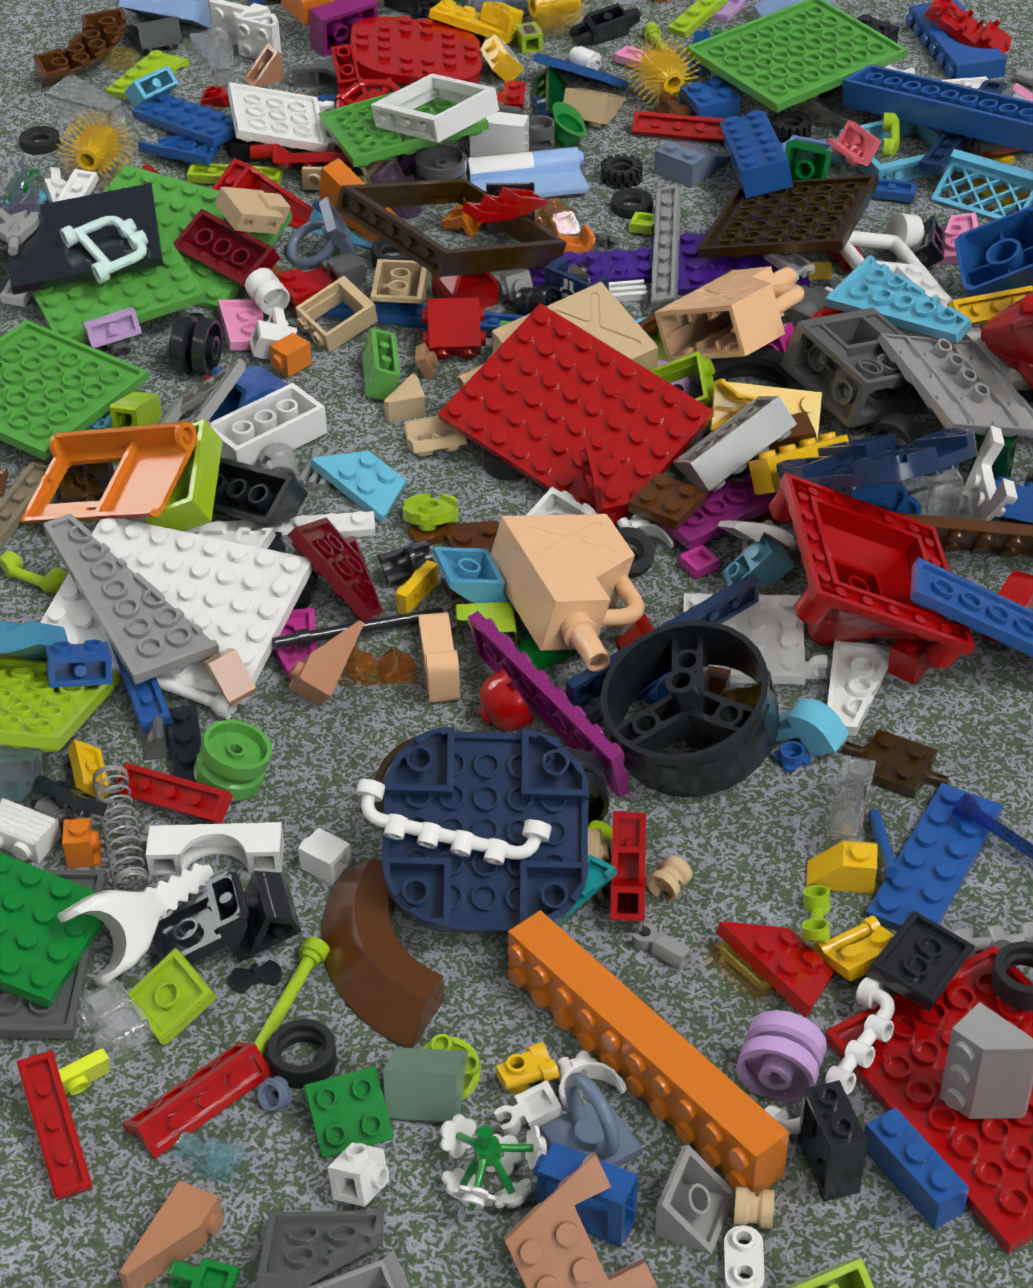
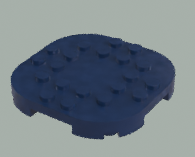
M951 428L916 439L915 443L897 445L896 433L839 442L818 448L819 457L786 459L777 463L776 468L778 480L786 472L835 491L836 488L842 487L843 492L860 490L861 486L882 483L894 484L905 479L923 475H940L944 473V470L959 468L960 462L968 460L978 453L974 430H969V428Z
M443 727L427 731L415 737L413 742L401 752H398L390 765L385 781L384 814H398L408 818V820L420 823L431 822L445 829L453 831L463 830L485 839H500L514 846H521L526 843L527 838L522 835L525 821L528 819L545 822L552 829L549 841L541 842L538 850L530 857L522 860L505 858L503 865L486 862L484 860V852L471 850L469 857H463L450 852L452 844L438 841L437 848L431 849L418 845V836L405 833L403 840H393L383 835V879L389 896L397 908L406 917L425 928L440 932L508 934L510 929L540 910L556 924L565 918L580 899L589 872V785L585 771L577 757L574 758L562 746V742L556 738L528 729H522L521 733L454 731L455 727Z

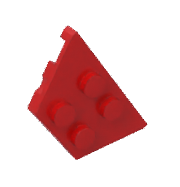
M727 921L720 922L716 931L718 936L804 1017L809 1016L814 1004L818 1002L823 990L828 986L835 970L824 961L822 956L815 953L803 942L797 933L786 927Z

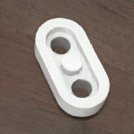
M736 1226L731 1228L725 1235L724 1283L726 1288L764 1287L763 1239L760 1233L752 1227ZM746 1240L749 1244H740L738 1241ZM748 1274L750 1278L743 1279L739 1275Z

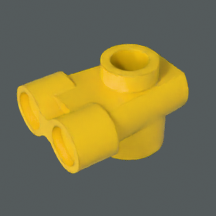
M543 1042L526 1047V1052L513 1054L507 1058L506 1062L495 1066L496 1076L503 1089L514 1095L530 1089L532 1083L544 1082L546 1080L549 1082L559 1078L558 1067L555 1061L550 1058Z

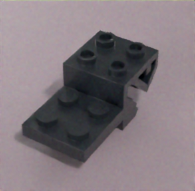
M254 870L244 891L240 876L235 872L226 871L205 882L207 893L178 906L177 910L168 911L165 918H160L153 937L159 963L175 948L191 964L226 946L230 947L241 962L302 931L289 885L281 873Z

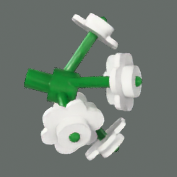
M461 1114L455 1115L452 1121L444 1122L440 1129L441 1136L443 1137L440 1143L441 1149L448 1151L453 1158H459L464 1154L465 1148L468 1149L473 1146L475 1154L466 1172L461 1168H455L454 1171H445L442 1174V1181L447 1185L445 1188L446 1192L471 1209H483L484 1206H492L493 1203H495L496 1208L506 1206L511 1209L524 1203L527 1199L526 1195L532 1191L530 1187L531 1181L523 1179L517 1183H511L508 1176L514 1171V1164L521 1161L522 1155L520 1152H525L530 1169H534L536 1161L541 1154L546 1155V1140L543 1136H540L538 1125H532L531 1130L527 1131V1143L519 1144L517 1138L513 1135H506L503 1138L499 1134L492 1135V1130L489 1126L479 1127L477 1129V1138H473L472 1135L476 1130V1123L472 1119H465ZM485 1170L489 1173L497 1172L505 1188L494 1195L488 1194V1191L482 1189Z

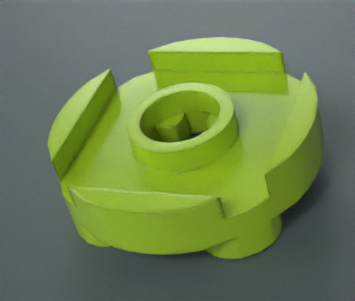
M430 493L418 494L407 498L404 501V506L402 505L403 520L419 525V529L422 531H431L436 528V525L455 523L459 520L458 500L449 494L440 493V498H431Z

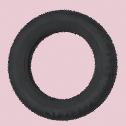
M761 347L747 356L710 359L715 368V374L712 375L713 381L750 376L770 380L782 388L807 391L780 366L785 353L779 350ZM699 373L691 375L689 382V395L694 399L703 396Z

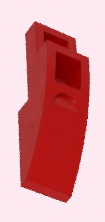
M353 44L331 47L339 94H342L356 82L357 78H360ZM360 91L357 92L350 99L353 101L356 100L359 96H361Z

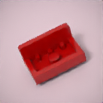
M299 268L286 270L276 275L288 290L290 302L296 307L323 290L320 285H317L311 280L310 276L303 273Z

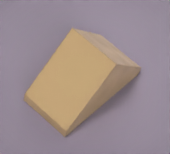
M411 374L384 400L385 421L394 422L426 416L425 395L417 375Z

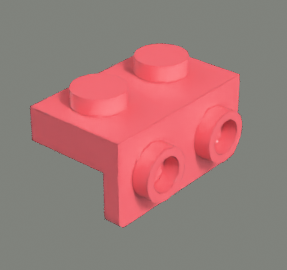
M851 120L847 121L838 140L831 138L827 140V143L833 147L832 151L842 157L846 156L845 161L856 167L858 164L869 166L882 142Z

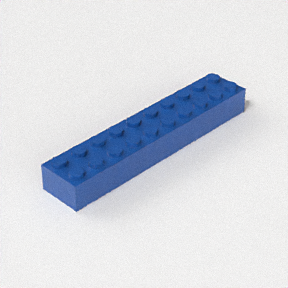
M872 64L842 80L843 106L851 107L855 111L863 110L871 112L872 115H884V112L895 113L898 119L907 121L909 124H920L928 129H940L948 134L956 133L964 135L969 139L977 138L984 140L985 143H997L1004 145L1005 148H1017L1024 150L1026 153H1033V101Z

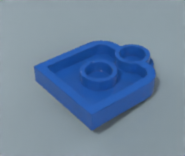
M901 482L861 486L860 490L850 492L851 497L892 512L921 514L920 502L917 498L908 494L906 487Z

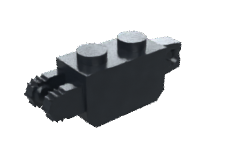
M619 3L588 13L583 18L582 23L572 26L568 32L573 38L577 36L575 42L578 47L588 44L591 46L628 35L629 28L640 22L641 12L638 8L624 10Z

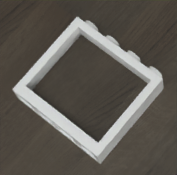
M433 73L371 104L375 127L437 143L499 111L496 89L494 87ZM434 98L458 103L437 115L413 110Z

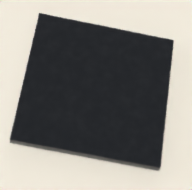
M152 183L7 211L10 215L27 210L28 216L30 212H38L39 225L22 245H19L16 255L12 256L9 254L10 283L14 295L96 279L91 265L97 261L79 241L77 245L68 248L62 240L60 229L69 225L75 229L105 216H117L123 221L131 218L136 225L137 231L143 230L148 240V244H146L147 253L143 259L110 273V276L164 265ZM106 226L87 234L111 262L137 250L131 248L127 238H122L115 226Z

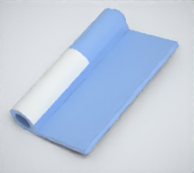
M578 147L467 158L469 181L486 191V183L534 182L535 193L541 197L589 193V186L580 170V165L584 164L583 152L579 151Z

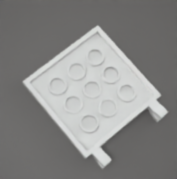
M229 82L227 91L236 138L246 142L257 141L264 144H279L289 149H305L313 153L327 152V150L328 152H340L338 148H333L337 145L333 138L326 137L325 128L321 124L318 113L324 112L327 109H334V101L322 102L318 101L317 97Z
M684 594V612L708 599L713 594ZM759 594V602L722 623V625L732 627L744 634L758 647L766 662L768 671L770 670L773 684L805 685L806 679H826L827 677L825 669L828 665L827 655H817L812 657L809 662H805L804 625L797 617L794 605L801 595ZM711 665L731 670V682L756 683L754 679L738 670L725 666Z

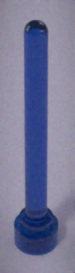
M965 793L960 798L952 811L953 816L962 822L965 820L970 823L972 821L976 822L1033 860V844L980 810L981 806L977 804L978 800L968 793Z

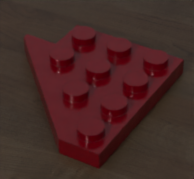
M327 517L295 527L287 535L292 540L293 548L299 554L305 555L312 563L311 567L314 572L324 577L330 583L332 592L338 598L344 599L351 607L350 611L356 619L360 621L376 619L383 612L355 536L345 539Z

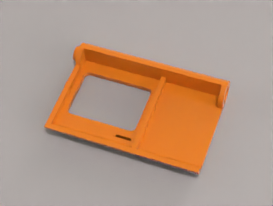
M185 421L54 434L49 443L53 459L45 474L41 477V481L20 522L22 524H40L68 514H72L79 521L159 516L163 512L196 445L197 433L194 425ZM120 461L100 501L49 504L70 466Z

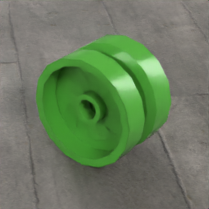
M230 719L217 721L209 726L203 735L200 751L194 764V777L198 783L228 791L233 795L231 801L249 799L259 791L263 783L265 771L272 756V744L266 734L254 725Z

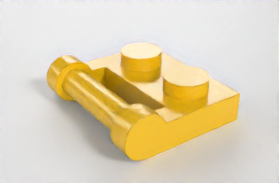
M871 915L863 919L860 925L828 941L815 942L813 949L837 973L851 982L867 974L871 964L890 942L894 934L882 927L877 918Z

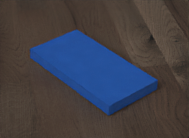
M535 53L533 61L544 66H550L552 69L624 90L628 88L629 83L626 80L612 74Z

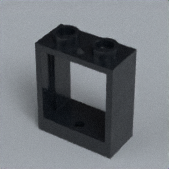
M840 1080L804 1088L798 1142L824 1202L860 1193L868 1140ZM821 1161L824 1163V1165L819 1166L817 1165V1162Z

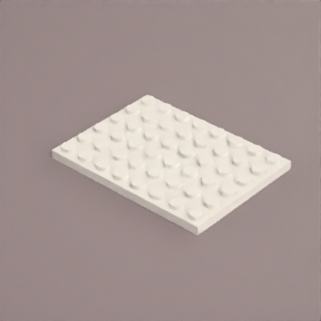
M100 519L91 534L101 544L104 542L114 556L118 559L122 558L127 562V567L135 574L139 573L158 589L170 605L182 610L185 618L193 625L198 624L212 641L215 639L219 645V652L227 648L236 649L254 684L273 649L272 638L280 636L313 571L312 563L307 557L127 519ZM68 574L40 623L64 627L68 642L71 644H82L86 640L91 639L107 642L112 658H115L107 636L71 575ZM210 657L160 675L215 696L217 694L222 695L201 663ZM248 697L239 701L238 704L244 705Z

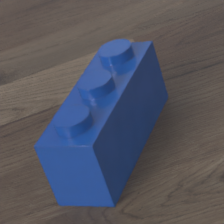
M896 1107L866 1124L864 1134L868 1140L867 1155L934 1230L964 1213L969 1187Z

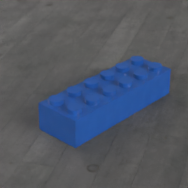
M754 110L746 116H731L726 118L725 121L720 122L725 150L746 198L793 187L788 158L765 111Z

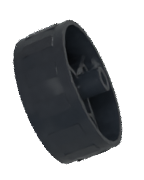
M692 620L671 623L656 628L637 638L627 646L611 664L603 681L601 707L605 720L604 724L611 742H616L624 752V767L635 779L648 788L668 796H706L736 785L761 766L771 752L778 736L779 706L770 670L768 671L766 662L758 647L747 636L726 625L710 621ZM709 665L729 667L754 679L761 687V695L756 707L753 708L709 692ZM669 673L665 681L669 695L624 721L630 705L639 693L654 680ZM683 738L693 748L705 747L712 740L720 742L712 747L693 753H659Z

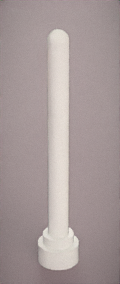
M112 658V671L121 674L116 659ZM160 675L156 676L160 689L209 706L216 716L229 720L232 717L230 714H234L237 710L238 702L230 706L221 694L215 696Z

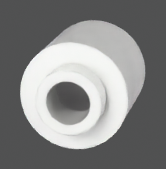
M579 46L572 48L569 53L568 60L571 63L598 70L601 66V56L598 52Z

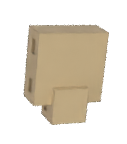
M220 187L215 201V205L234 230L278 234L281 224H285L291 208L281 194L231 187Z

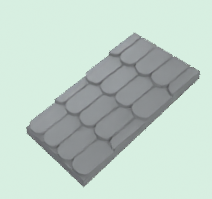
M881 333L877 338L893 364L896 363L906 380L914 385L928 409H933L945 429L969 428V430H974L977 434L986 435L990 426L1001 428L1002 435L1006 437L1022 435L1027 438H1033V409L974 341L960 340L958 343H954L944 338Z

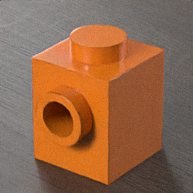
M291 333L269 345L271 367L287 377L312 364L310 342L295 333Z

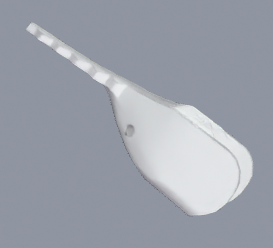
M194 863L191 871L182 869L179 877L170 875L168 883L159 880L156 888L146 887L143 892L104 890L87 896L60 912L57 917L61 923L79 914L95 916L104 922L105 926L110 930L114 950L109 964L94 977L96 985H104L132 968L148 951L160 918L166 917L168 909L177 910L178 901L187 902L189 893L198 894L199 886L206 887L205 882L210 879L214 872L210 865L202 866Z

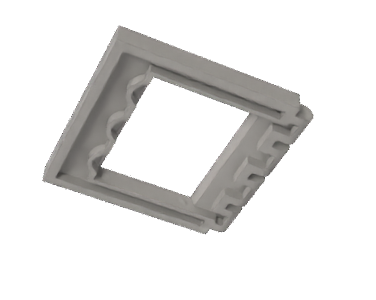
M242 359L236 360L179 397L158 424L177 422L182 414L205 400L198 411L188 419L185 418L180 422L195 423L205 419L211 425L210 418L246 370L245 362Z

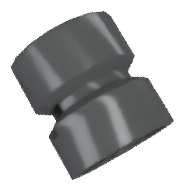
M544 115L530 117L529 152L555 149V121L553 118Z

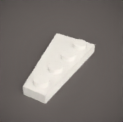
M834 640L827 706L839 716L848 730L849 736H856L888 670L890 648L892 646Z

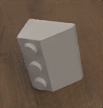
M979 1002L952 1028L939 1098L944 1100L951 1109L961 1112L969 1119L1023 1118L1027 1114L1033 1088V1038Z

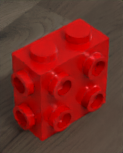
M479 297L427 299V307L422 308V324H427V332H423V343L427 345L430 352L434 351L437 359H448L453 355H460L464 359L474 358L477 354H480L481 346H486L485 331H480V322H484V306L479 307Z

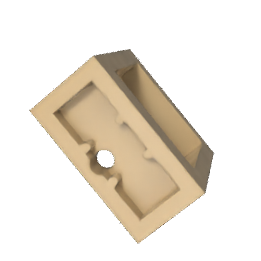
M342 276L295 307L298 327L303 332L307 331L318 347L322 346L328 352L335 350L378 321L375 304L345 276ZM343 301L355 312L354 315L328 332L324 331L314 321Z

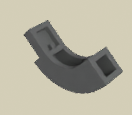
M313 60V64L291 65L293 88L324 86L338 93L333 61Z

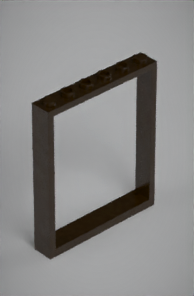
M465 178L342 185L335 208L438 277L544 267L558 257H562L567 244L566 241L523 215L510 220L489 222L520 243L447 249L385 209L459 203L464 207L465 202L481 203L484 194L490 195Z

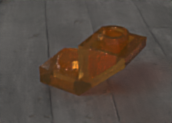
M558 197L548 199L545 206L537 209L542 225L551 224L555 235L558 233L575 236L581 233L574 210Z
M354 646L346 663L347 674L366 686L417 682L415 660L409 654L402 653L394 647L389 649L378 660H375L371 654L364 653Z

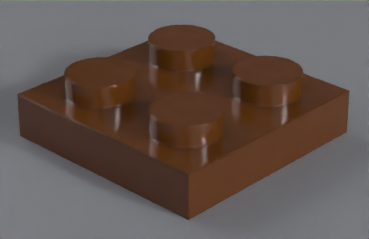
M657 473L628 502V511L678 530L706 501L707 491L667 475Z

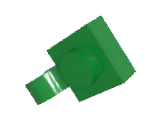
M202 1258L199 1267L173 1260L167 1272V1277L171 1278L168 1287L235 1288L240 1277V1267Z

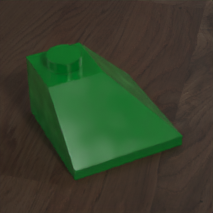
M796 139L787 141L785 154L789 161L792 180L828 177L833 154L832 150L818 144Z

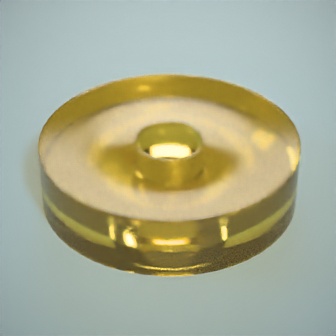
M125 47L112 49L104 57L105 65L114 70L130 69L140 61L139 53L135 49Z

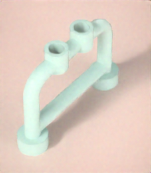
M105 216L75 229L70 225L60 229L62 240L68 248L77 245L79 241L97 261L91 265V268L99 283L110 280V273L140 261L147 253V237L143 230L137 231L136 225L131 218L123 221L117 216ZM106 226H115L122 238L126 237L131 248L137 250L111 262L87 234Z

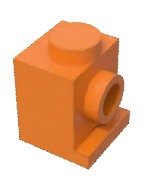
M90 817L65 819L63 821L62 845L67 869L101 866L102 840L99 837V831H93Z

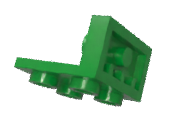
M376 1066L306 1084L301 1089L304 1101L309 1105L322 1157L340 1154L352 1142L363 1143L369 1146L391 1140L394 1137Z

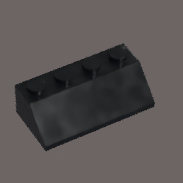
M220 457L213 511L272 526L296 517L308 493L293 475Z

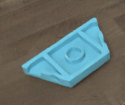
M370 451L320 456L311 459L310 467L363 510L366 512L374 511V518L380 522H384L387 519V514L391 507H394L397 497L406 486L405 478Z

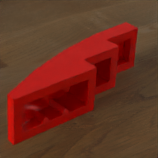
M502 187L499 196L484 194L481 203L465 202L462 212L479 222H499L529 214L545 206L548 200L531 190Z

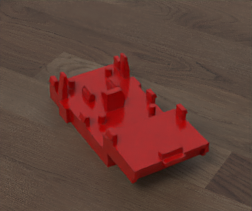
M932 0L924 14L937 27L946 31L963 45L974 48L980 47L981 49L998 48L1003 55L1011 47L1012 37L998 27L1001 23L999 20L996 19L994 23L989 21L984 27L982 25L985 21L984 19L980 22L976 21L971 17L974 11L970 9L964 12L952 0Z

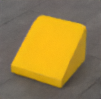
M809 261L815 265V273L811 275L808 273L809 280L832 279L830 261Z

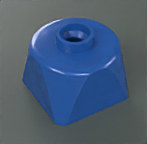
M1033 206L1026 207L961 233L955 239L954 244L963 288L969 297L1033 285Z

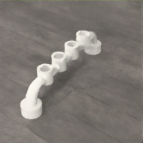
M360 779L357 786L356 795L361 797L363 815L370 823L385 828L383 835L393 840H403L404 834L407 833L418 836V845L431 849L437 848L438 841L452 844L450 852L458 856L469 857L471 850L484 852V860L495 865H503L505 858L517 860L528 858L538 850L541 842L549 841L552 827L539 820L528 819L525 821L522 835L527 838V841L524 845L514 846L500 839H485L467 831L445 829L431 822L420 823L408 820V818L402 815L380 813L376 810L374 803L382 801L385 785L371 779Z
M869 977L864 978L858 986L856 993L857 1003L871 1009H875L880 1005V1009L876 1015L871 1014L868 1016L864 1024L863 1033L857 1041L851 1040L845 1049V1057L838 1066H832L828 1070L825 1078V1083L840 1080L846 1094L852 1092L856 1083V1075L852 1073L857 1065L868 1068L873 1063L875 1048L871 1045L874 1041L878 1039L887 1042L892 1037L894 1031V1023L890 1021L895 1011L894 1001L884 991L882 983ZM773 1105L765 1108L767 1113L789 1131V1135L800 1133L801 1115L798 1118L789 1120L788 1113L785 1110Z

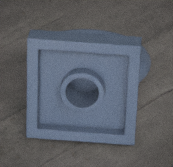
M328 197L319 201L324 220H313L302 225L292 234L287 243V258L297 267L309 268L318 265L320 261L328 259L336 247L339 248L342 254L354 253L357 256L350 230ZM322 229L324 237L328 242L325 248L312 257H298L296 247L300 240L308 233Z
M576 1072L569 1075L565 1082V1097L569 1113L540 1127V1134L545 1138L548 1145L551 1147L552 1143L555 1142L586 1155L595 1152L599 1160L617 1167L643 1155V1147L605 1099L597 1085L582 1073ZM580 1090L587 1097L589 1103L582 1104Z

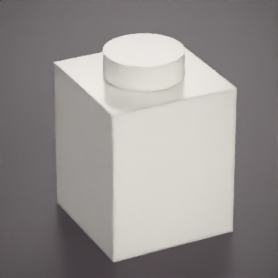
M320 828L310 837H306L298 848L300 868L331 885L341 876L345 869L352 865L350 843Z

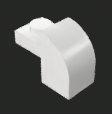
M273 307L267 322L257 321L249 339L253 357L270 360L269 345L291 333H297V328L288 326L283 309Z

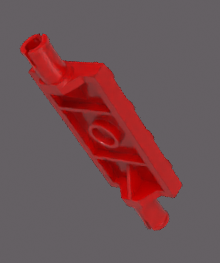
M279 144L250 145L251 159L272 158L273 163H278L279 168H292L294 163H302V167H317V162H325L326 166L336 159L348 161V166H353L343 152L290 153Z

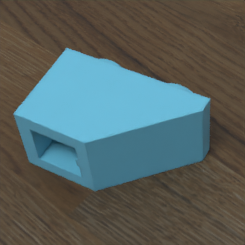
M763 534L759 542H753L722 571V574L728 586L750 573L759 578V586L776 584L794 568V565L785 548Z

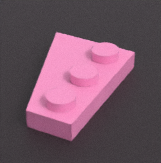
M976 212L951 215L945 230L944 260L935 265L958 264L954 241L961 233L979 227Z
M253 299L218 300V312L229 349L237 351L251 350L249 339L257 321L264 320L265 313Z

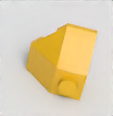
M840 840L808 860L806 887L823 885L835 891L874 894L878 844L875 842Z

